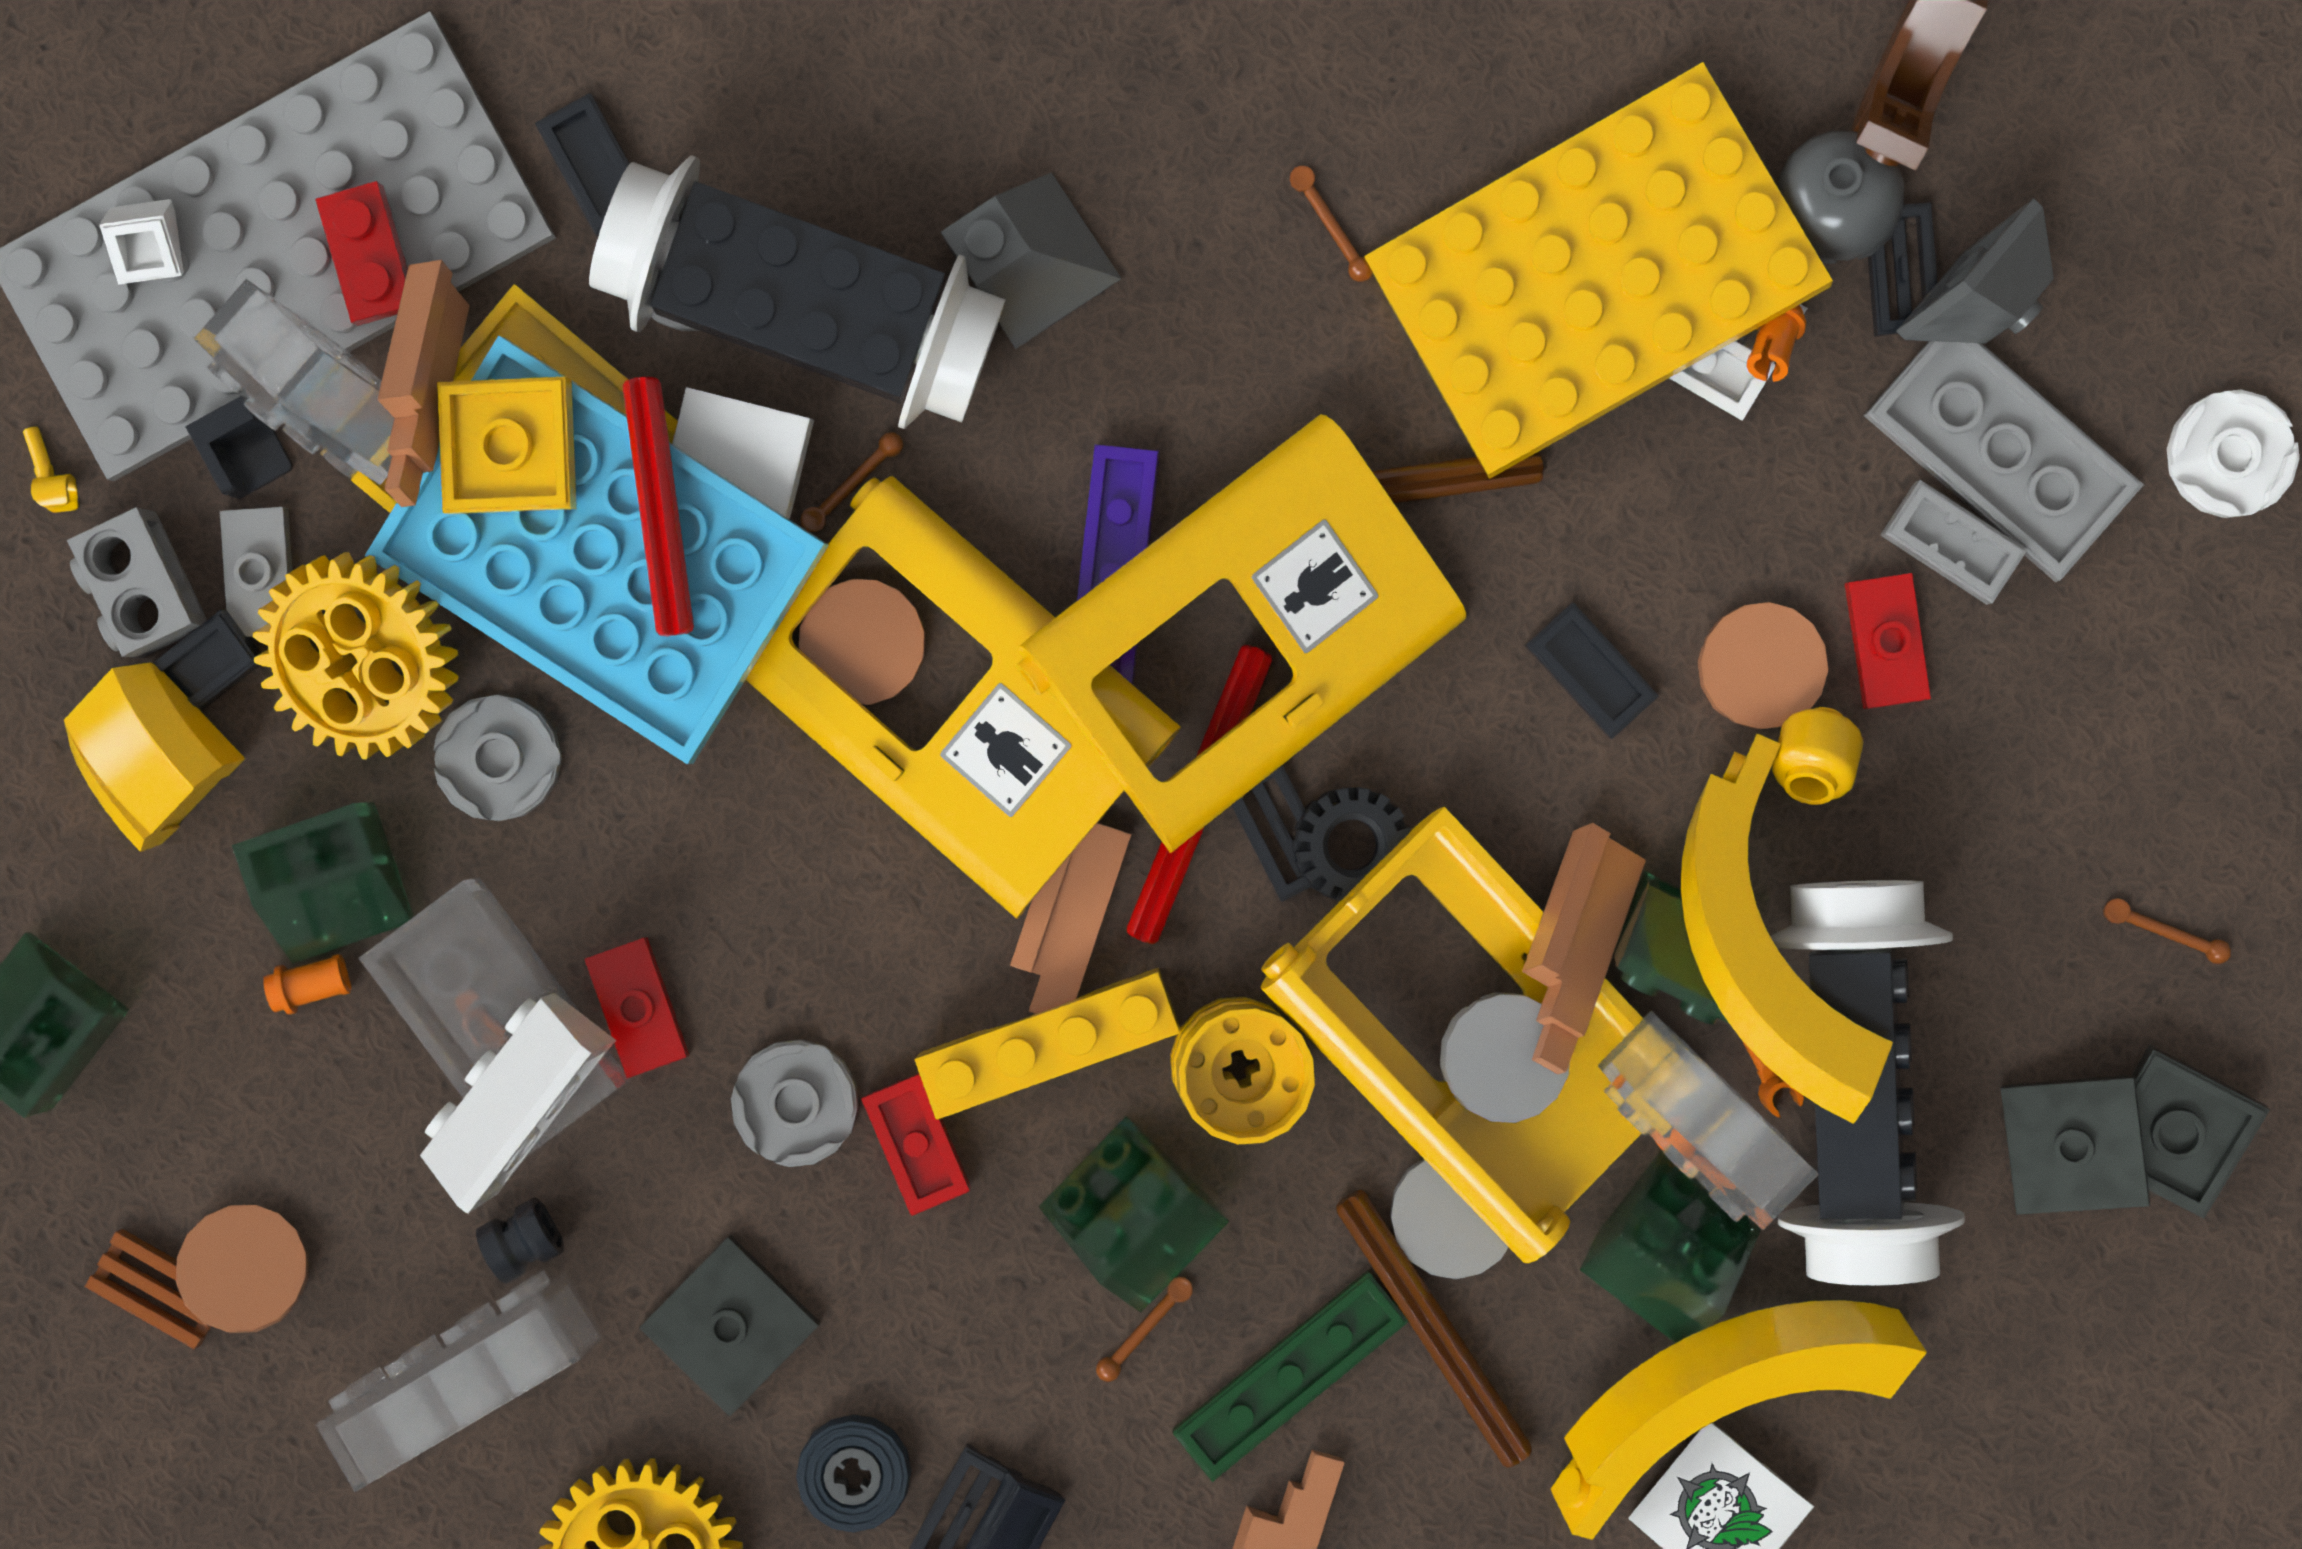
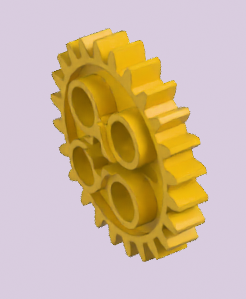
M344 552L332 560L323 555L306 564V566L301 565L286 574V580L269 590L273 601L258 610V614L268 624L253 632V638L267 645L268 649L254 657V663L271 667L273 675L265 679L261 686L265 689H280L283 696L277 701L274 709L278 712L292 707L297 713L292 724V729L295 732L309 724L315 728L313 745L318 747L330 737H333L335 739L337 755L343 756L356 746L361 758L367 760L379 750L386 757H389L403 746L411 747L442 721L438 714L453 702V699L444 690L456 683L459 678L457 674L444 668L443 665L458 656V650L440 645L439 639L452 628L450 624L432 623L429 617L435 612L439 604L437 601L419 604L415 599L421 586L418 580L402 588L397 584L399 578V567L394 564L382 573L377 574L375 556L369 555L354 564L350 553ZM354 606L362 612L366 623L357 616ZM309 638L316 643L319 652L312 647ZM391 660L401 667L404 676L395 670ZM346 691L355 698L357 705L349 699Z
M628 1458L623 1459L619 1464L616 1479H613L603 1465L598 1467L592 1474L594 1489L579 1478L570 1488L575 1502L560 1497L552 1507L553 1512L561 1521L547 1520L540 1529L539 1533L554 1544H546L538 1548L588 1549L587 1541H594L600 1549H668L665 1541L666 1536L675 1533L688 1537L695 1549H743V1542L724 1540V1536L735 1525L736 1519L735 1517L716 1519L714 1516L716 1509L723 1499L720 1494L705 1501L698 1497L704 1482L701 1476L685 1487L679 1484L681 1465L676 1464L666 1478L659 1477L655 1458H650L645 1464L641 1475H636L633 1465ZM619 1510L630 1515L635 1524V1533L625 1536L614 1532L608 1525L607 1512Z

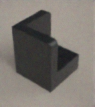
M240 396L185 426L223 495L241 499L293 469L290 458L257 401Z

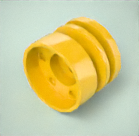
M1248 997L1219 998L1195 1010L1180 1027V1033L1177 1034L1170 1053L1172 1081L1192 1119L1213 1137L1237 1145L1265 1143L1289 1131L1306 1111L1315 1086L1313 1057L1302 1034L1270 1005ZM1240 1050L1246 1059H1254V1064L1245 1068L1246 1078L1237 1081L1231 1072H1223L1222 1068L1232 1064L1231 1053Z

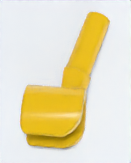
M39 427L25 429L23 434L35 466L36 478L32 480L31 484L33 499L53 513L77 510L79 502L74 476L72 474L54 476V469L47 454Z

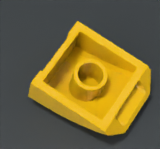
M151 662L112 668L64 719L72 754L88 786L115 824L140 852L164 843L180 827L179 823L221 779L229 776L245 760L244 756L208 718L188 701L189 698L173 681Z

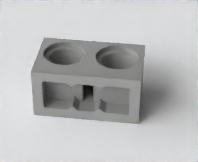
M135 507L67 540L75 557L70 560L71 571L79 586L87 594L92 593L102 616L97 618L99 630L108 646L114 651H120L122 657L144 658L184 639L207 621L155 511ZM124 541L130 549L131 560L128 567L120 574H117L112 568L110 557L114 547ZM151 598L158 608V620L151 630L145 632L138 622V610L143 602Z

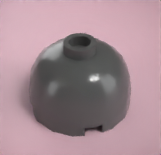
M1829 131L1808 139L1788 157L1776 181V186L1822 263L1836 264L1837 260L1849 261L1857 257L1860 260L1873 255L1891 239L1902 216L1905 185L1899 167L1882 164L1866 153L1864 146L1856 143L1858 132Z

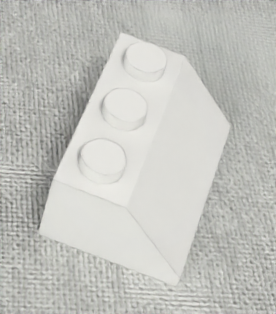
M555 993L540 998L537 1003L528 998L517 1009L505 1026V1029L512 1036L497 1055L488 1050L477 1061L465 1078V1081L472 1086L471 1090L458 1106L448 1102L425 1130V1133L432 1140L420 1156L455 1204L467 1214L501 1191L616 1041Z

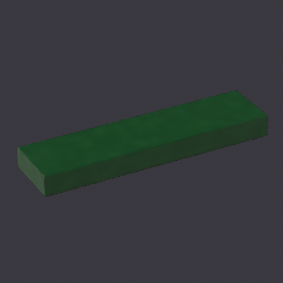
M1367 1270L1174 1427L1172 1433L1213 1482L1405 1326L1408 1320L1370 1271Z

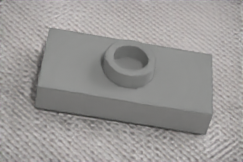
M1921 480L1913 484L1880 534L1986 605L1993 604L2027 552L2026 548Z
M286 507L220 511L226 610L246 637H253V632L268 624L258 614V610L273 601L269 590L286 580L285 575L292 571L289 511Z

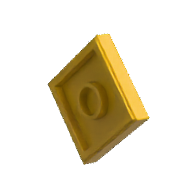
M542 377L437 382L443 513L469 514L577 509L571 378Z

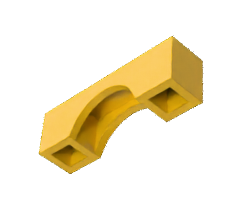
M1158 967L1096 989L1082 997L1038 1014L998 1027L981 1030L922 1051L914 1060L934 1116L938 1120L1180 1033V1026Z

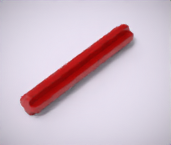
M652 376L635 377L624 381L623 394L655 629L658 635L664 637L684 635L693 631L694 623L662 387L658 378Z

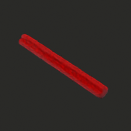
M1244 644L1240 648L1197 756L1251 714L1272 662V655L1252 645ZM1204 827L1171 853L1161 842L1127 925V934L1148 944L1158 942Z

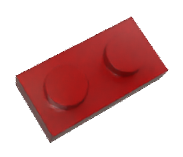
M378 181L316 198L315 201L351 323L361 326L397 315L408 268L384 186Z
M919 1073L861 1098L911 1216L970 1192L971 1185L942 1118L936 1120Z

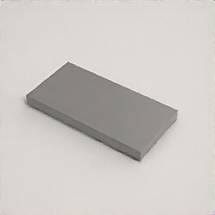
M1928 341L1863 415L1985 522L2026 548L2025 556L2054 582L2060 581L2144 485L1982 343Z

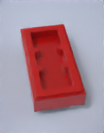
M1912 573L1845 583L1863 709L1931 699Z
M648 937L584 959L611 1036L616 1040L614 1044L626 1078L690 1056Z

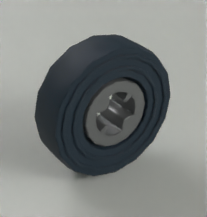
M854 1414L832 1419L813 1432L800 1453L796 1478L801 1499L813 1517L832 1529L854 1533L876 1528L895 1515L907 1496L912 1469L907 1448L892 1428L876 1418ZM849 1458L858 1459L860 1469L870 1470L871 1481L863 1478L860 1485L861 1488L859 1489L849 1488L848 1478L837 1476V1466L843 1470Z

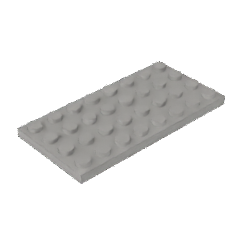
M430 11L0 248V285L107 480L116 481L187 442L191 437L185 426L230 401L244 396L259 402L395 327L397 315L361 326L351 323L315 201L316 198L378 181L384 186L407 268L411 264L442 260L453 273L451 283L458 292L556 239L436 17ZM170 199L176 214L184 271L182 276L118 285L100 229V222L107 211L113 207Z

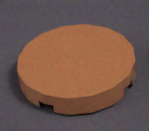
M851 579L829 587L807 613L800 625L799 650L862 705H875L897 697L915 679L925 659L926 632L918 610L901 591L878 580Z
M1765 602L1740 606L1719 618L1705 638L1698 658V669L1701 688L1712 707L1733 723L1757 730L1782 727L1784 721L1792 714L1805 709H1811L1822 695L1828 674L1826 646L1813 623L1793 608Z
M231 1205L205 1216L187 1234L177 1256L176 1284L185 1306L204 1324L228 1333L258 1332L280 1322L297 1303L308 1282L309 1255L299 1232L279 1213L258 1205Z

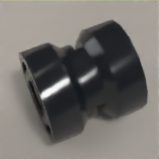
M536 1197L515 1207L513 1216L508 1218L507 1222L495 1218L476 1229L477 1242L486 1263L494 1275L505 1284L523 1275L526 1272L528 1262L532 1263L536 1260L547 1262L564 1252V1242L545 1205Z

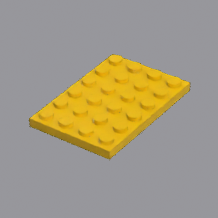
M1703 62L1364 256L1381 290L1489 479L1832 286L1833 282Z

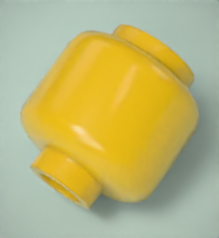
M1827 707L1805 709L1792 714L1784 721L1778 743H1781L1773 761L1772 772L1776 781L1785 789L1786 793L1801 803L1821 805L1840 798L1850 791L1854 786L1864 744L1859 728L1840 712Z

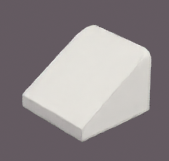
M170 199L117 206L107 211L99 225L118 285L182 276L184 271L176 214Z

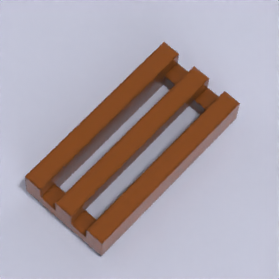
M124 1229L116 1231L109 1242L111 1243L109 1250L103 1253L97 1263L99 1267L96 1273L89 1277L84 1287L195 1350L200 1347L212 1326L204 1324L185 1306L179 1292L126 1263L120 1257L125 1251L175 1281L177 1260ZM111 1273L198 1322L196 1327L190 1326L108 1278Z

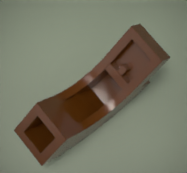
M1988 0L1908 1L1864 94L1851 130L1858 132L1856 143L1864 146L1866 153L1870 157L1888 166L1902 164L1916 171L1929 148L1932 122L1942 93L1963 50L1987 10Z

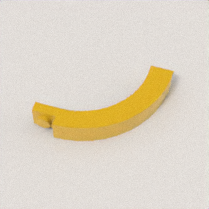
M1756 734L1746 756L1734 751L1723 778L1710 774L1696 804L1687 830L1682 856L1681 896L1684 922L1691 950L1702 978L1718 1008L1741 1040L1755 1055L1793 1089L1820 1107L1854 1124L1872 1099L1893 1042L1855 1024L1817 996L1792 970L1766 930L1756 905L1750 881L1748 837L1752 815L1759 794L1781 743Z
M1847 1300L1808 1301L1757 1310L1722 1321L1660 1351L1633 1369L1607 1390L1580 1417L1564 1437L1573 1455V1459L1561 1472L1550 1490L1572 1535L1593 1540L1642 1475L1677 1444L1703 1427L1747 1406L1794 1393L1816 1390H1846L1864 1392L1891 1399L1927 1351L1899 1309L1874 1303Z

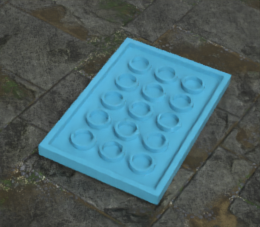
M498 335L471 381L566 376L507 338ZM572 381L577 509L445 514L442 510L439 442L433 471L425 472L422 475L416 506L401 507L396 503L365 556H375L376 563L384 569H388L394 564L397 565L401 580L407 584L418 580L421 583L419 589L421 593L437 601L441 606L684 763L694 764L829 544L669 443L694 628L692 632L684 635L660 636L655 629L626 414Z

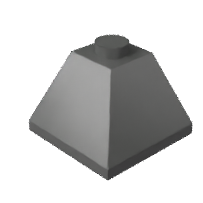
M1052 173L992 197L941 231L945 243L954 257L957 259L959 254L965 256L967 275L974 287L1006 299L998 323L1015 349L1121 280L1120 275Z
M2033 198L1967 248L1896 332L1905 340L1986 344L2007 328L2014 334L2024 329L2042 310L2043 305L2037 298L2054 279L2043 207Z

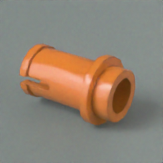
M1800 305L1757 328L1758 332L1746 366L1749 373L1755 378L1767 381L1772 361L1776 362L1772 374L1773 382L1784 379L1788 374L1789 361L1795 341L1800 339L1806 330L1807 321Z
M341 954L291 969H287L284 965H278L274 968V973L264 976L263 980L265 995L272 1011L279 1012L284 1010L288 1015L295 1014L298 1011V1006L340 994H350V990H352L345 960Z

